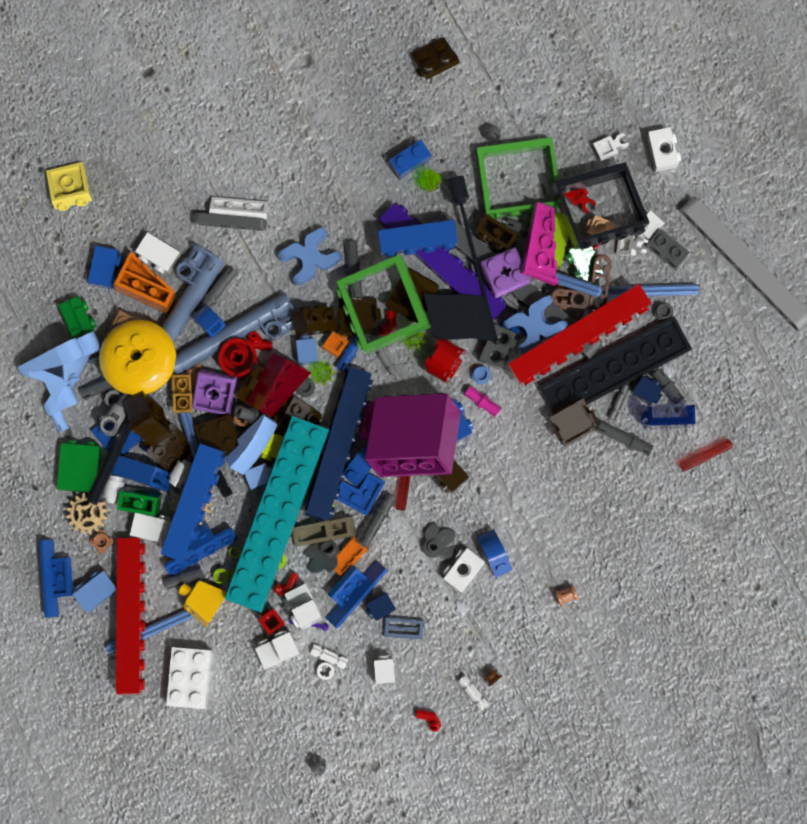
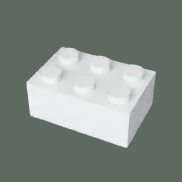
M172 647L166 706L207 709L213 650Z

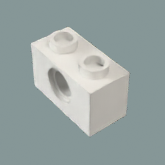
M671 127L649 131L647 141L654 171L658 172L677 168L681 161L679 150L676 151L675 143H677L675 132L671 131ZM660 146H667L669 148V152L662 153L660 151Z
M468 548L465 551L461 549L455 557L457 562L453 566L449 564L443 572L445 575L443 579L460 593L464 591L485 564V561ZM460 564H465L468 567V573L465 575L459 574L457 567Z

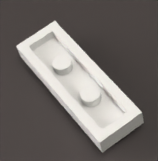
M212 197L209 214L266 220L268 202Z

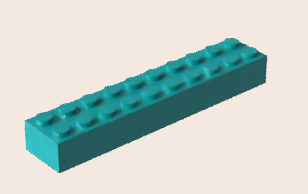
M292 416L225 600L261 613L263 612L328 437L329 429Z

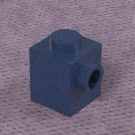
M643 376L631 394L648 406H651L652 403L657 404L662 397V394H660L662 388L659 387L661 384L653 378L649 380Z

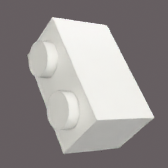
M148 232L135 251L139 255L138 259L145 264L150 262L155 265L154 269L161 274H164V272L170 274L181 257L179 251Z
M135 513L130 536L164 544L172 523L170 521L171 517L159 515V518Z

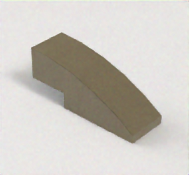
M353 517L294 527L293 529L295 547L357 536Z

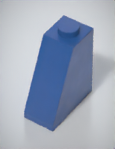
M119 456L112 474L164 492H169L171 483L168 482L170 472Z

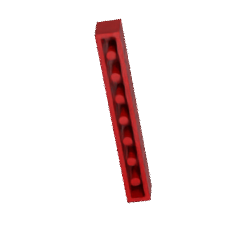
M638 284L510 362L507 367L519 386L523 383L527 386L535 381L534 377L541 374L543 376L551 371L550 367L557 363L559 366L568 360L567 356L572 353L574 356L584 350L583 347L588 343L591 346L600 341L599 337L606 333L608 336L617 330L616 326L622 323L624 326L633 320L632 316L637 313L641 316L649 311L648 307L651 305V301L641 285Z
M117 538V695H142V690H145V678H142V671H145L146 664L145 659H142V651L146 649L145 639H142V632L146 630V622L142 620V612L146 611V602L143 601V593L146 592V582L143 581V574L146 573V563L143 562V555L146 554V543H143L141 538Z

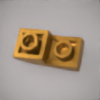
M191 374L172 375L173 413H192Z

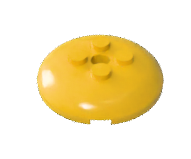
M130 320L116 326L105 337L100 348L99 364L104 378L114 389L124 394L134 395L142 390L146 394L153 393L167 383L175 369V345L169 334L161 326L151 321ZM134 353H141L140 359L132 360Z

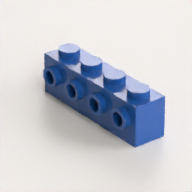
M455 220L378 230L381 256L386 258H392L402 253L405 256L415 255L416 251L431 253L435 252V249L438 248L452 250L458 244Z

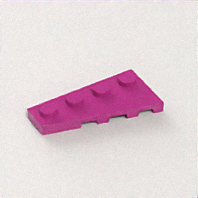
M536 202L533 207L521 274L555 286L558 284V277H556L557 260H555L554 208Z

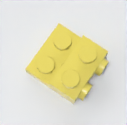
M83 162L46 171L51 201L55 210L65 211L69 209V206H85L89 201H92Z

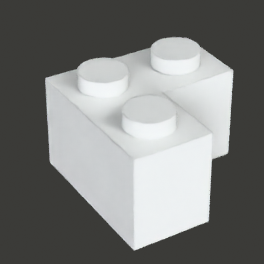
M306 584L285 593L286 599H284V603L288 610L292 609L293 615H291V619L296 627L300 626L304 630L324 620Z
M284 630L275 634V639L269 642V639H265L258 643L259 647L255 648L264 670L301 654L291 632L287 633Z

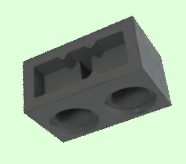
M661 229L657 231L646 246V248L675 271L690 253Z
M495 324L497 337L505 335L508 338V342L495 345L493 341H487L479 362L500 370L502 366L506 367L510 358L507 356L509 349H514L517 339L514 338L516 333ZM497 352L500 354L501 359L496 362L492 361L490 354Z

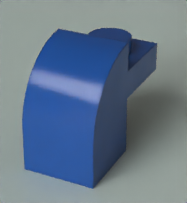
M207 304L192 316L211 338L226 326L222 319Z
M367 445L355 456L345 470V478L356 487L372 469L365 460Z
M494 529L477 537L495 578L513 570L507 553Z

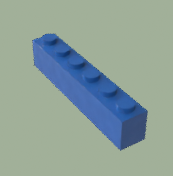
M204 444L199 445L160 554L181 562H186L187 559H190L193 548H191L193 540H197L200 532L198 530L199 523L203 522L206 516L204 509L206 504L211 502L213 493H211L213 485L216 486L219 480L218 470L220 467H223L226 460L224 451Z

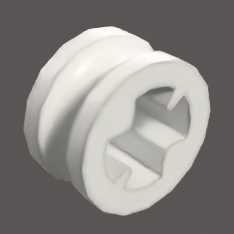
M321 663L317 668V674L323 680H328L334 675L335 670L330 663ZM325 665L326 668L328 666L331 668L328 677H325V674L322 676L320 673Z

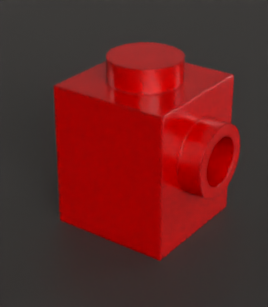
M267 608L259 614L261 618L258 621L270 636L285 625V622L274 608L271 611Z

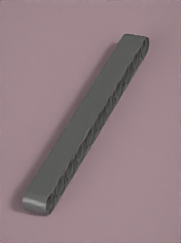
M443 212L435 222L454 219ZM455 221L458 244L454 248L474 264L466 229ZM471 234L479 268L482 270L480 266L481 261L496 254ZM503 269L501 275L505 274L508 277L510 271ZM530 283L510 292L528 309L534 302L545 297L544 294ZM553 302L545 308L544 316L549 322L555 323L563 319L568 323L567 327L576 323ZM599 341L592 346L588 343L583 347L584 350L580 354L590 360L602 344Z

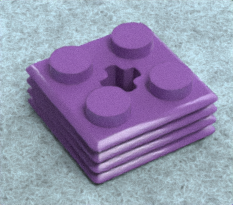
M515 247L481 261L480 266L495 298L529 285L531 281L529 276L521 274L523 262ZM503 269L510 271L508 277L505 274L501 275Z
M201 369L197 376L192 408L225 416L229 415L237 377ZM215 389L219 394L213 396V392L210 391Z

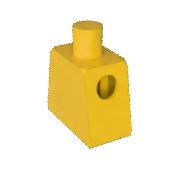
M198 581L194 589L184 583L178 591L179 594L187 598L183 608L206 628L227 594L226 591L202 581Z

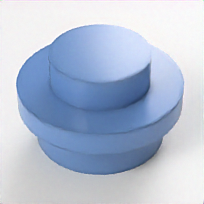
M480 365L473 369L472 379L475 383L483 385L490 380L491 373L486 366Z

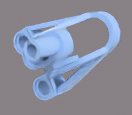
M94 331L78 339H71L17 367L21 376L26 375L45 383L50 396L44 404V409L48 417H52L58 433L70 428L62 414V410L78 403L73 387L79 381L80 374L89 356L101 348Z

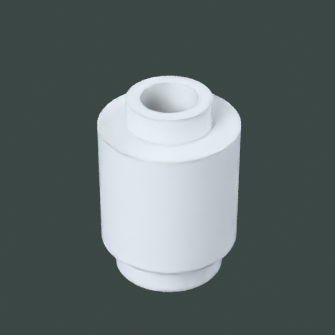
M185 459L183 461L178 460L169 475L168 482L179 489L183 485L185 486L192 463Z
M110 476L102 498L106 499V503L117 504L119 491L124 488L123 478Z

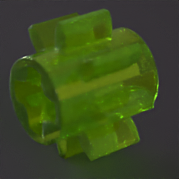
M431 169L420 174L421 178L418 179L420 189L425 188L426 192L439 189L438 184L442 183L439 172L435 173Z
M425 332L415 334L417 339H419L415 343H412L411 338L407 337L404 346L409 344L410 351L413 350V347L421 350L420 344H426V341L422 339L425 336Z
M321 362L319 368L314 366L316 373L312 374V377H317L316 384L323 382V385L326 386L327 381L333 382L331 375L336 373L335 371H330L331 364L326 367ZM321 370L329 373L325 379H322L320 375L318 376V374H321Z

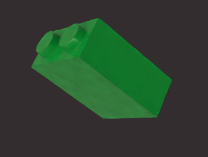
M66 440V444L61 443L57 490L91 492L99 475L102 448L97 446L96 442H86L85 445H78V441Z

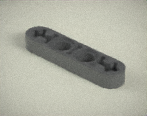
M206 213L193 214V224L257 231H265L267 227V220L261 218Z

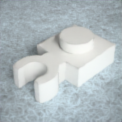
M624 133L619 134L615 140L608 136L593 143L600 162L617 155V148L625 149L628 147V142L621 144L619 139L625 136Z
M628 235L626 238L618 240L616 254L620 256H636V251L644 254L647 250L642 249L641 246L643 243H648V240Z

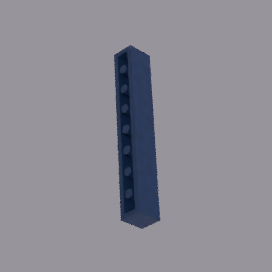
M349 367L346 370L330 422V431L318 462L303 515L327 521L334 514L335 507H332L334 499L337 500L339 497L340 489L338 486L340 481H343L346 473L343 469L345 463H348L350 460L351 452H349L351 445H354L357 436L354 432L356 426L359 427L362 420L360 415L361 409H364L367 403L365 395L367 390L371 389L373 380L370 379L371 373Z

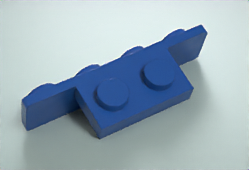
M207 522L198 527L200 532L197 540H193L191 546L193 552L190 559H187L186 562L172 559L163 565L170 576H173L187 567L198 563L203 558L214 554L219 549L230 545L238 539L232 528L229 527L214 536Z
M40 540L39 553L41 559L40 571L42 574L44 617H59L58 598L73 596L71 557L55 559L54 541Z
M375 561L363 575L352 565L327 594L338 605L326 619L334 627L339 628L388 570L378 561Z

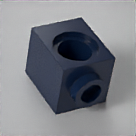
M387 593L367 604L368 608L365 609L370 619L375 618L376 621L396 610Z

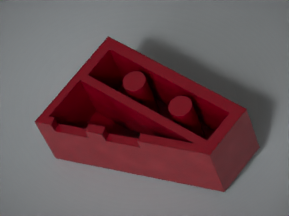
M273 352L246 403L272 417L311 372Z

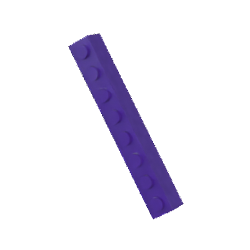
M396 203L379 219V223L386 229L422 224L417 218L414 217L412 219L407 214L408 210L400 204L398 206ZM438 248L435 249V252L431 253L416 251L415 256L456 294L483 297L480 283L477 279L478 275L472 269L467 270L463 266L464 262L457 256L453 257L449 253L450 250ZM483 282L494 322L506 309V301L501 296L495 298L490 286Z

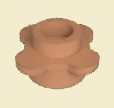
M100 530L98 535L90 540L91 545H94L99 553H104L106 548L113 545L114 542L112 538L106 535L104 530Z

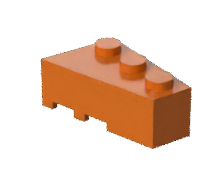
M130 251L114 283L115 291L167 314L175 299V291Z

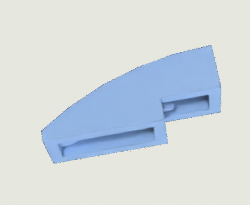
M263 414L237 439L239 445L226 457L230 468L244 475L267 446L277 427V422Z

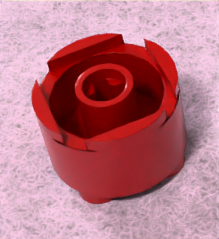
M234 338L227 341L219 352L218 359L221 368L227 375L237 377V379L247 377L254 365H258V354L254 346L244 339ZM236 355H239L240 357L243 356V358H241L242 361L240 363L235 361Z
M439 339L434 347L436 351L433 356L429 355L424 365L426 366L427 373L448 383V377L453 378L463 361L460 359L461 354L465 356L466 350L447 339Z

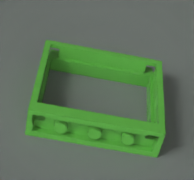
M552 137L477 147L476 153L485 214L495 220L501 219L504 215L518 217L521 215L520 213L528 212V215H532L534 204L491 210L484 158L547 150L553 187L554 181H558V173ZM555 197L554 201L542 203L553 207L554 211H558L559 207Z
M400 254L337 281L339 286L336 288L340 298L344 299V311L347 316L350 315L352 320L350 322L353 333H357L359 338L356 340L358 347L365 353H372L431 328L405 260ZM396 265L418 323L368 343L346 286Z

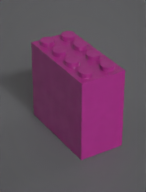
M446 393L376 397L365 460L379 477L452 474L461 415L460 410L449 394Z

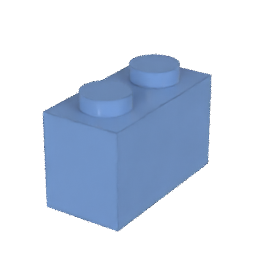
M106 571L95 572L90 576L91 580L87 584L81 583L75 588L76 592L72 594L86 613L93 611L117 592V585Z

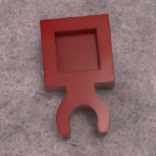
M585 188L563 194L574 207L580 204L585 214L589 213V210L585 207L586 204L589 203L593 207L596 206L593 199L586 198L589 192Z

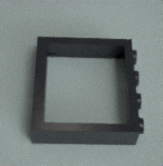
M626 162L554 181L552 192L574 250H586L595 244L604 245L613 239L622 240L631 234L640 235L646 231L650 223ZM620 178L637 222L580 238L563 194Z

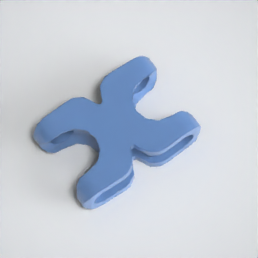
M319 228L308 234L305 238L304 247L299 243H293L279 252L278 258L282 262L297 259L303 263L302 270L293 278L295 286H301L312 280L316 275V267L326 271L343 259L339 252L324 255L318 251L319 243L327 237L326 228Z
M547 295L530 305L529 313L527 311H519L503 322L507 329L521 326L526 330L527 339L518 347L522 354L538 346L543 339L542 336L551 338L568 326L566 320L562 319L552 323L545 318V308L553 302L551 295Z

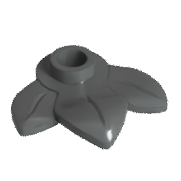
M436 523L428 526L424 533L426 540L423 544L424 554L430 558L439 556L444 559L455 555L457 551L451 546L455 539V531L452 529L440 531ZM430 545H434L436 550L432 551Z
M333 541L313 544L304 552L305 556L312 559L309 569L310 573H320L324 569L331 573L337 567L339 547Z

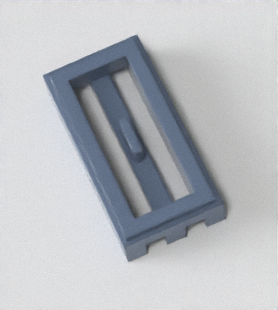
M385 617L384 637L423 639L424 620ZM389 621L420 624V628L389 625ZM388 629L419 631V635L388 633Z

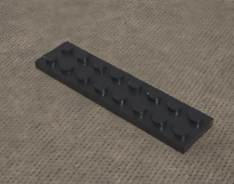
M675 316L550 380L539 386V389L552 413L581 396L586 405L684 355L691 351L692 348Z

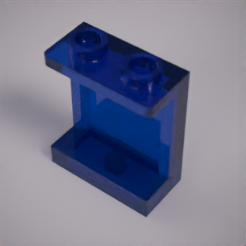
M686 405L682 409L683 417L653 418L652 406H650L641 413V423L645 425V429L691 428L696 424L695 405Z

